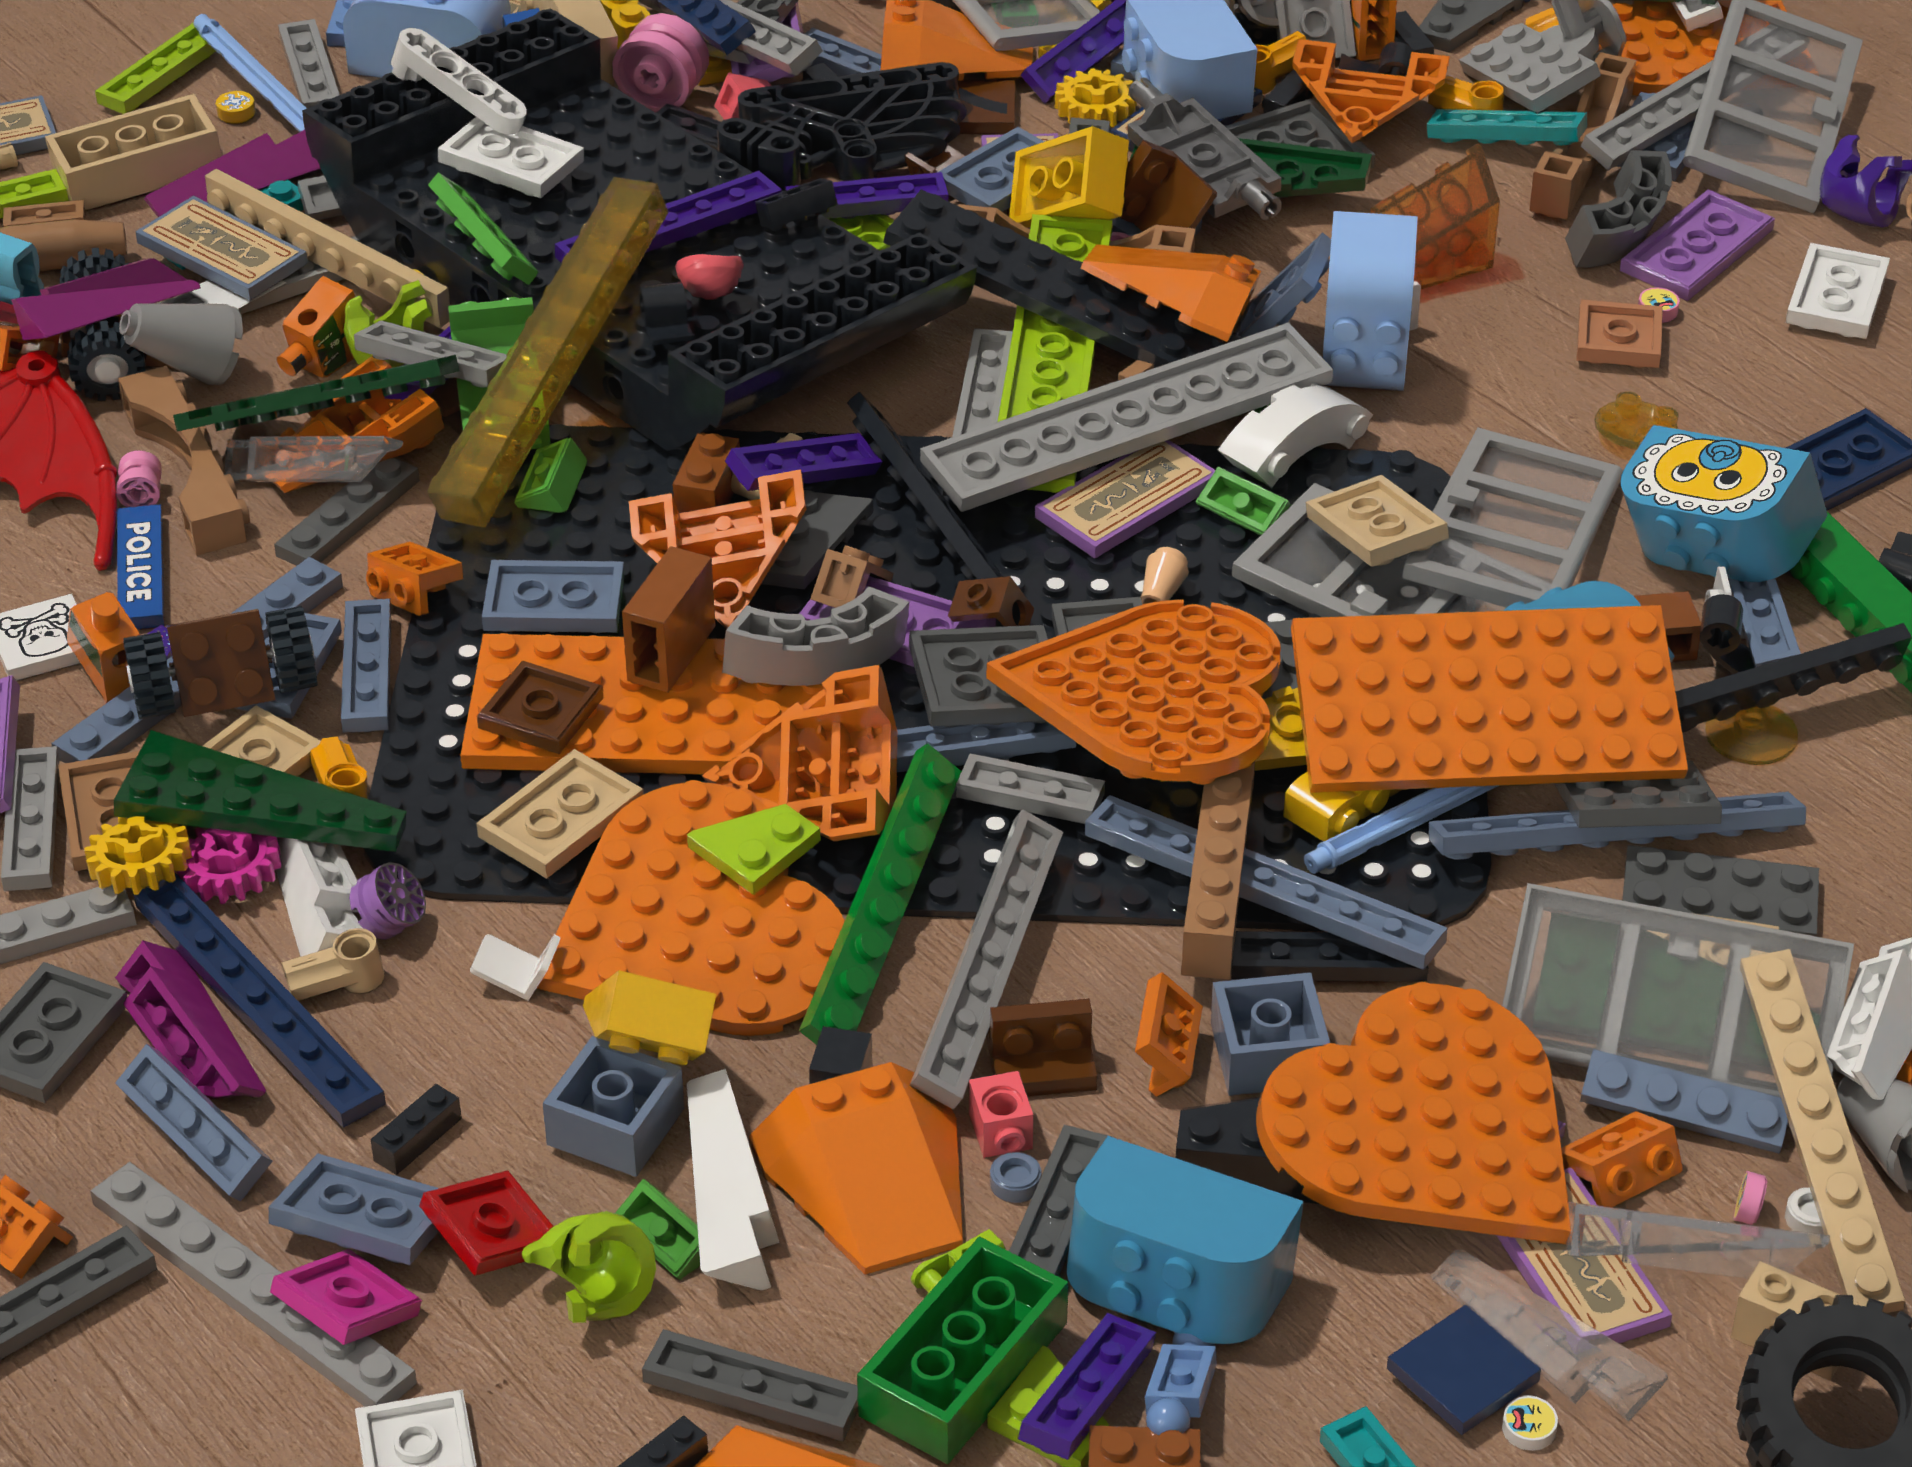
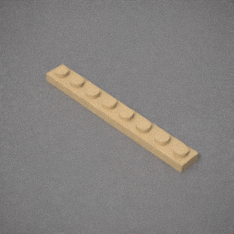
M218 169L205 175L207 201L209 204L306 251L308 260L385 299L389 303H395L403 285L419 280L426 294L415 298V303L426 299L432 310V316L426 318L425 321L439 328L450 322L448 287Z
M1786 949L1742 958L1740 961L1741 974L1843 1295H1852L1853 1300L1859 1302L1860 1306H1866L1869 1298L1884 1302L1885 1305L1882 1311L1885 1313L1904 1310L1905 1299L1791 951Z

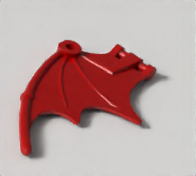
M47 351L29 352L18 360L15 369L0 371V482H6L17 491L20 510L23 514L30 512L41 503L56 497H73L83 501L93 512L98 526L93 559L94 567L99 571L106 570L112 561L116 531L117 468L112 464L104 439L83 401L61 377L57 359L47 354Z

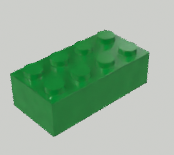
M979 1236L857 1374L858 1416L948 1465L988 1418V1413L1042 1346L1048 1347L1067 1324L1068 1281Z

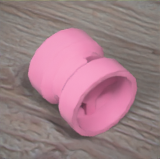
M132 451L124 455L119 462L117 498L127 508L155 505L160 498L162 468L159 459L152 453Z

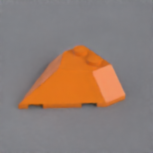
M1298 39L1292 67L1353 144L1445 84L1450 56L1412 52L1406 76L1336 69V43Z
M801 469L758 477L760 499L679 513L672 493L629 501L633 541L656 563L660 561L670 546L712 557L715 619L727 629L750 603L807 510Z
M879 665L835 672L821 683L824 688L802 706L799 702H796L738 747L742 752L722 768L715 765L702 775L710 783L726 785L745 791L757 798L768 808L787 804L818 826L821 836L832 841L878 835L883 830L896 800L898 731L882 668Z

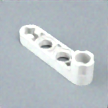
M407 28L400 32L391 60V65L393 66L392 73L401 80H412L415 82L424 78L494 130L504 134H515L520 131L527 109L518 98L425 31ZM437 67L447 68L454 73L444 72ZM467 89L477 90L484 95L474 94Z

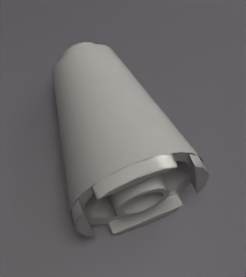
M134 304L130 310L124 311L119 325L120 333L124 335L126 344L207 385H222L230 377L239 353L232 352L235 338L242 340L243 335L240 312L238 308L228 304Z
M1845 1076L1841 1080L1837 1091L1845 1117L1891 1181L1902 1191L1909 1193L1908 1190H1912V1085L1895 1078L1884 1099L1876 1100L1871 1098L1861 1085Z

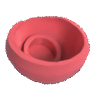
M696 254L677 261L675 267L678 279L682 282L684 289L688 290L693 297L715 300L733 292L741 278L744 264L739 256Z

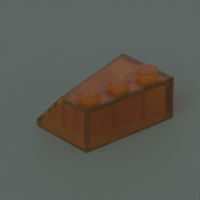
M1478 143L1466 150L1467 157L1452 166L1446 162L1435 169L1436 175L1419 186L1411 183L1371 207L1370 213L1418 216L1414 282L1417 281L1421 285V290L1493 268L1500 199L1483 148Z

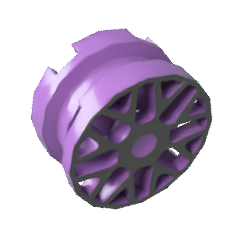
M391 862L383 864L373 870L371 874L358 879V883L351 887L349 896L351 910H358L362 918L358 923L363 929L371 931L376 938L384 940L392 938L401 933L405 927L418 923L425 915L426 900L424 891L418 879L411 871L400 864ZM411 882L412 884L406 888V883Z

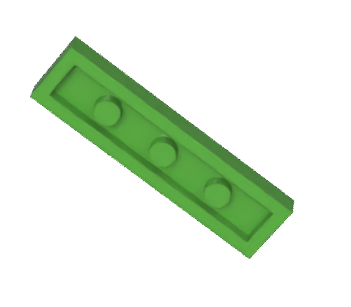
M437 173L428 184L439 197L436 204L453 218L457 217L454 222L456 227L470 238L475 237V241L472 243L473 246L487 258L494 259L491 266L500 275L508 280L515 276L529 285L539 273L538 270L464 188L442 174Z

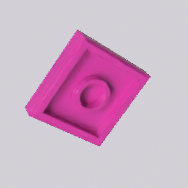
M350 1249L273 1276L270 1293L343 1345L418 1316L422 1303L418 1296Z

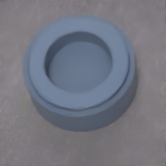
M1019 1152L1007 1153L998 1157L990 1168V1187L992 1192L998 1198L1011 1203H1020L1032 1199L1041 1178V1167L1037 1160L1030 1155Z

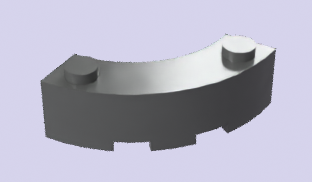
M1631 150L1613 183L1617 198L1601 204L1582 205L1565 237L1576 268H1591L1614 263L1624 258L1645 241L1666 203L1667 195L1672 185V172L1667 152Z

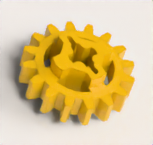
M1094 68L1090 69L1088 74L1078 70L1076 71L1075 78L1066 75L1064 76L1063 83L1056 84L1055 109H1058L1059 117L1068 116L1069 124L1072 117L1110 121L1111 127H1115L1117 120L1123 121L1129 115L1136 112L1137 102L1128 93L1133 81H1124L1123 74L1111 76L1110 70H1105L1101 73L1100 70H1095Z
M141 816L128 819L118 817V824L115 826L109 824L101 825L103 835H91L89 837L91 846L84 848L91 880L97 879L101 889L113 885L115 894H120L125 888H132L134 895L139 894L147 886L154 891L158 890L159 881L174 882L176 880L174 871H186L188 868L186 860L192 858L185 826L145 820V817Z

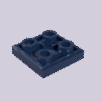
M1466 1304L1388 1356L1387 1370L1461 1435L1538 1383L1541 1375V1369Z

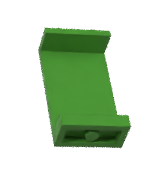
M508 297L499 301L480 303L468 301L460 305L448 306L452 340L513 356L514 372L501 378L493 386L476 387L470 381L456 378L466 456L537 449L550 445L549 420L545 407L532 297Z

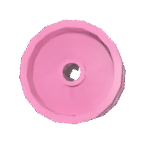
M664 13L649 15L636 25L629 38L617 50L612 62L613 77L621 92L654 112H658L667 103L680 107L705 75L709 66V50L702 35L687 21L678 16Z

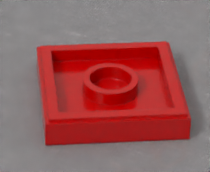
M508 1170L424 1192L419 1204L422 1211L474 1276L525 1262L522 1258L523 1249L527 1245L538 1241L554 1227Z

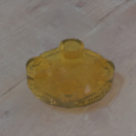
M1625 391L1617 394L1616 401L1600 408L1594 417L1596 429L1604 438L1616 445L1638 449L1653 425L1678 429L1679 414L1672 407H1659L1655 404L1641 401L1642 399L1638 394Z

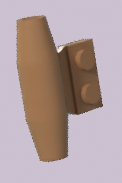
M84 200L4 208L3 228H0V233L32 243L39 256V272L59 270L63 266L67 267V260L71 256L78 261V252L85 250L86 255L89 256L92 255L91 248H99L100 255H104L106 249L113 250L114 258L118 254H127L124 223L86 220Z

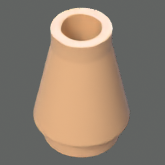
M1160 547L1155 553L1148 556L1141 595L1142 605L1170 600L1185 581L1189 570L1187 558L1182 552L1171 547Z

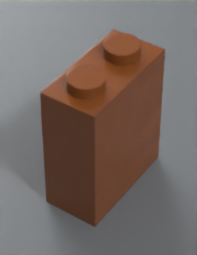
M670 546L622 611L627 681L669 693L715 628L712 557Z

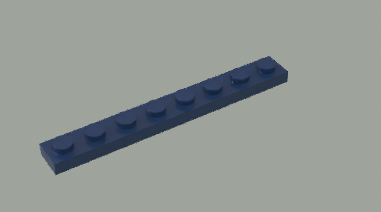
M176 873V880L174 882L161 880L158 882V890L154 891L147 886L139 894L134 895L136 908L343 1128L386 1105L384 1090Z

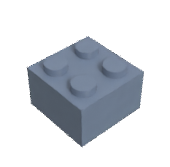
M1311 973L1213 982L1211 1027L1228 1096L1263 1092L1271 1073L1284 1060L1303 1050L1330 1043Z
M592 1036L543 1102L547 1145L637 1177L685 1109L682 1067L660 1061L655 1057L640 1052L632 1054L609 1048V1041Z

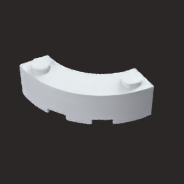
M1312 383L1311 386L1305 388H1298L1292 385L1271 396V404L1262 412L1257 413L1252 410L1228 435L1218 450L1235 467L1272 488L1277 480L1288 471L1289 467L1311 449L1326 443H1339L1350 449L1356 439H1359L1366 432L1369 420L1373 414L1366 408L1325 385L1321 386Z

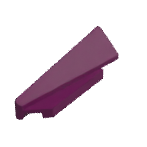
M305 130L278 144H275L270 136L265 133L146 195L144 200L157 217H160L192 196L208 203L205 175L215 169L258 190L269 186L275 181H285L321 169L318 161L311 155Z
M148 258L41 289L40 296L21 297L11 300L23 340L48 338L123 314L124 311L130 310L134 304H154L200 289L201 287L198 282L187 280L155 258Z
M142 940L115 978L130 992L123 1005L153 1046L209 1100L243 1095L249 1097L264 1095L266 1092L264 1085L192 966L177 950Z

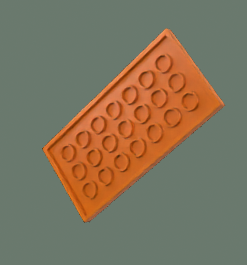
M1661 605L1293 618L1291 634L1310 793L1685 778L1688 765Z
M483 634L461 749L462 769L546 771L572 750L576 749L613 772L705 774L715 765L722 768L742 752L738 747L796 702H799L802 706L824 687L822 684L788 686L747 683L741 678L722 673L725 639H706L668 693L627 681L624 637ZM521 661L603 686V700L560 754L478 728L477 715Z

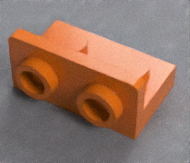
M411 541L367 553L368 571L366 573V581L370 594L378 599H390V604L418 616L428 613L427 592L441 591L446 588V584L463 579L462 562Z
M1163 972L1152 977L1147 982L1135 1052L1147 1064L1152 1066L1148 1090L1156 1097L1172 1088L1181 1087L1191 1078L1194 1070L1193 1062L1197 1039L1200 1034L1199 1026L1203 1008L1199 1002Z
M1638 1111L1632 1112L1561 1148L1564 1169L1571 1167L1578 1177L1591 1182L1595 1202L1603 1210H1608L1681 1173L1683 1169L1674 1125Z
M4 1175L0 1180V1264L22 1279L53 1237L68 1245L73 1236L59 1227L65 1217L40 1199L34 1207L30 1206L24 1201L30 1192L7 1175Z

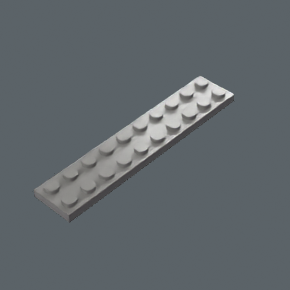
M1288 322L920 448V462L959 510L963 512L1271 404V396L1292 385L1298 388H1305L1311 386L1312 383L1321 386L1332 383L1333 369Z

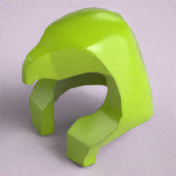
M419 280L403 285L392 308L376 320H374V313L362 305L363 299L360 295L347 302L345 306L344 334L351 354L358 365L373 355L355 350V333L379 321L423 332L424 321L432 316V310L426 299L415 303V298L426 294ZM391 359L385 360L392 368L405 364Z
M609 1211L567 1218L552 1227L538 1241L527 1245L522 1252V1258L526 1263H534L546 1267L578 1289V1291L573 1289L566 1293L568 1318L573 1323L607 1320L627 1316L634 1312L651 1292L656 1273L654 1246L643 1230L623 1215Z

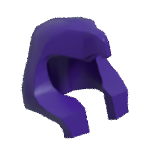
M1847 135L1839 141L1836 149L1828 157L1824 165L1820 181L1822 203L1840 217L1856 223L1881 228L1889 227L1897 215L1902 192L1909 177L1912 175V160H1902V156L1876 157L1858 173L1860 154L1857 149V141L1860 140V137L1858 135ZM1889 167L1886 177L1881 182H1878L1883 171Z

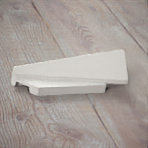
M277 837L282 866L280 869H276L300 957L331 948L335 939L342 932L349 929L362 928L358 923V919L353 914V912H358V910H351L349 900L351 887L355 886L358 882L341 846L338 844Z
M1912 937L1882 946L1879 951V957L1860 962L1827 1053L1828 1059L1839 1073L1861 1085L1866 1093L1876 1100L1884 1099L1912 1049Z
M726 1069L692 1079L687 1083L701 1271L709 1277L762 1291L771 1288L760 1249L780 1242Z

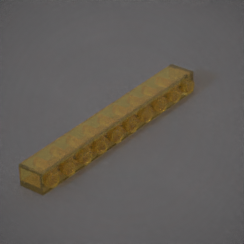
M613 177L606 191L600 196L596 208L587 223L582 226L577 240L569 253L563 258L558 272L552 282L546 287L543 297L533 314L528 317L524 329L514 346L509 349L506 359L495 378L490 381L487 391L476 410L471 413L468 423L457 442L452 445L449 455L438 474L431 480L427 493L441 519L484 528L487 526L669 213L657 183Z

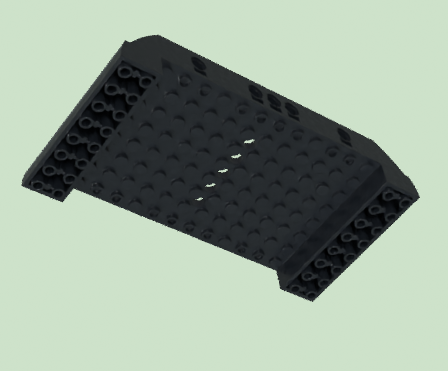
M551 8L541 10L536 15L519 22H512L506 27L490 34L480 35L475 40L458 47L449 48L525 105L527 111L522 126L584 147V162L542 198L528 196L519 190L502 184L492 183L488 179L459 171L454 167L438 162V148L476 116L424 78L415 82L412 80H401L393 73H388L378 80L363 86H356L346 93L331 99H324L317 105L302 110L304 129L311 155L318 161L344 217L360 242L448 287L449 301L453 305H460L468 301L480 303L499 301L508 297H532L540 364L667 451L694 440L697 433H708L965 305L972 294L975 284L976 266L920 232L886 249L878 250L823 215H815V213L809 215L806 221L787 223L786 228L777 231L761 226L758 213H754L734 220L729 224L698 233L693 237L665 245L660 249L629 258L627 261L618 262L596 270L591 274L576 277L555 258V243L753 172L601 79L600 38ZM437 67L444 72L454 73L447 68ZM467 89L474 94L484 95L477 90ZM437 173L442 174L464 188L538 270L539 273L529 285L515 276L508 280L500 275L491 266L494 259L487 258L473 246L472 243L475 241V237L470 238L456 227L454 222L457 217L453 218L436 204L439 197L428 184ZM696 254L741 257L744 267L738 285L731 294L715 300H705L693 297L688 290L684 289L687 304V322L693 334H695V340L659 345L651 343L641 316L639 287L681 282L677 277L675 266L677 261L684 257Z

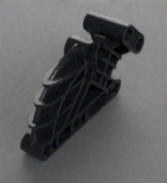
M936 62L745 90L738 96L739 118L723 120L717 126L718 151L753 173L760 171L781 188L782 191H786V186L801 185V180L812 177L813 169L827 162L834 164L841 181L877 178V172L907 167L904 156L908 152L922 161H926L942 153L946 149L947 143L959 135L960 127L958 124L966 117L967 109L960 100L958 68L951 63Z

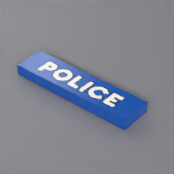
M161 504L117 509L118 601L137 629L155 628L160 625L165 626L163 515Z

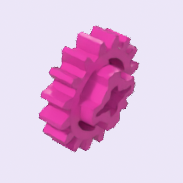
M197 827L194 829L196 839H189L192 858L186 860L188 868L186 871H177L178 876L195 894L200 893L203 902H207L213 896H218L220 904H225L231 895H236L240 901H243L246 898L245 892L252 890L261 893L263 891L262 881L274 882L276 879L274 870L280 869L282 866L277 837L211 828L204 830Z

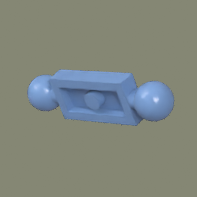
M1176 1332L1173 1335V1344H1162L1145 1394L1146 1424L1153 1433L1160 1435L1168 1430H1177L1184 1433L1189 1429L1190 1417H1201L1217 1366L1215 1344L1203 1342L1191 1334H1179Z

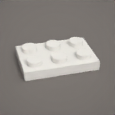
M475 117L438 148V162L454 167L459 171L488 179L492 183L502 184L519 190L528 196L542 198L584 162V147L524 126L515 134L500 133L478 117Z
M1810 243L1787 310L1785 323L1798 325L1804 329H1818L1839 333L1845 337L1867 339L1887 276L1890 258Z

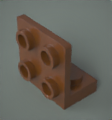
M1143 140L1128 162L1125 177L1124 205L1122 216L1118 218L1134 223L1142 232L1154 225L1195 229L1217 197V192L1173 151Z

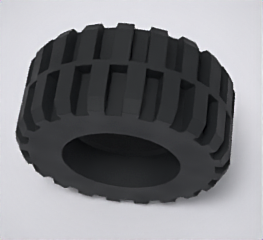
M1835 1295L1833 1304L1830 1306H1824L1823 1300L1820 1297L1803 1302L1800 1313L1796 1314L1794 1310L1788 1309L1776 1317L1773 1329H1764L1756 1340L1753 1352L1748 1357L1737 1394L1736 1409L1740 1411L1737 1421L1739 1438L1742 1441H1748L1749 1447L1746 1456L1752 1467H1912V1317L1901 1310L1896 1317H1893L1882 1311L1885 1305L1884 1302L1871 1298L1868 1299L1866 1306L1854 1305L1852 1295ZM1841 1366L1859 1370L1880 1383L1890 1395L1898 1414L1896 1429L1888 1440L1869 1448L1850 1449L1830 1444L1815 1435L1800 1418L1793 1401L1797 1383L1806 1374L1824 1367Z

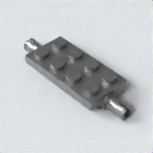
M1141 78L1143 84L1138 80L1131 84L1128 92L1129 96L1145 109V113L1141 119L1128 124V138L1138 147L1143 140L1173 151L1217 192V197L1207 210L1214 218L1247 204L1263 220L1269 219V215L1273 218L1279 213L1282 203L1273 194L1281 191V177L1194 98L1179 103L1168 93L1162 94L1147 78Z

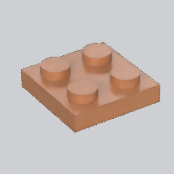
M1581 299L1576 361L1592 364L1630 365L1635 368H1659L1663 306Z

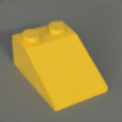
M1092 126L1016 151L1009 218L1030 228L1033 214L1105 220L1121 217L1124 205L1129 140Z
M619 970L585 996L583 1008L595 1038L610 1041L609 1048L632 1054L639 1053V1048L657 1052V1059L675 1065H687L688 1060L693 1061L705 1053L716 994Z

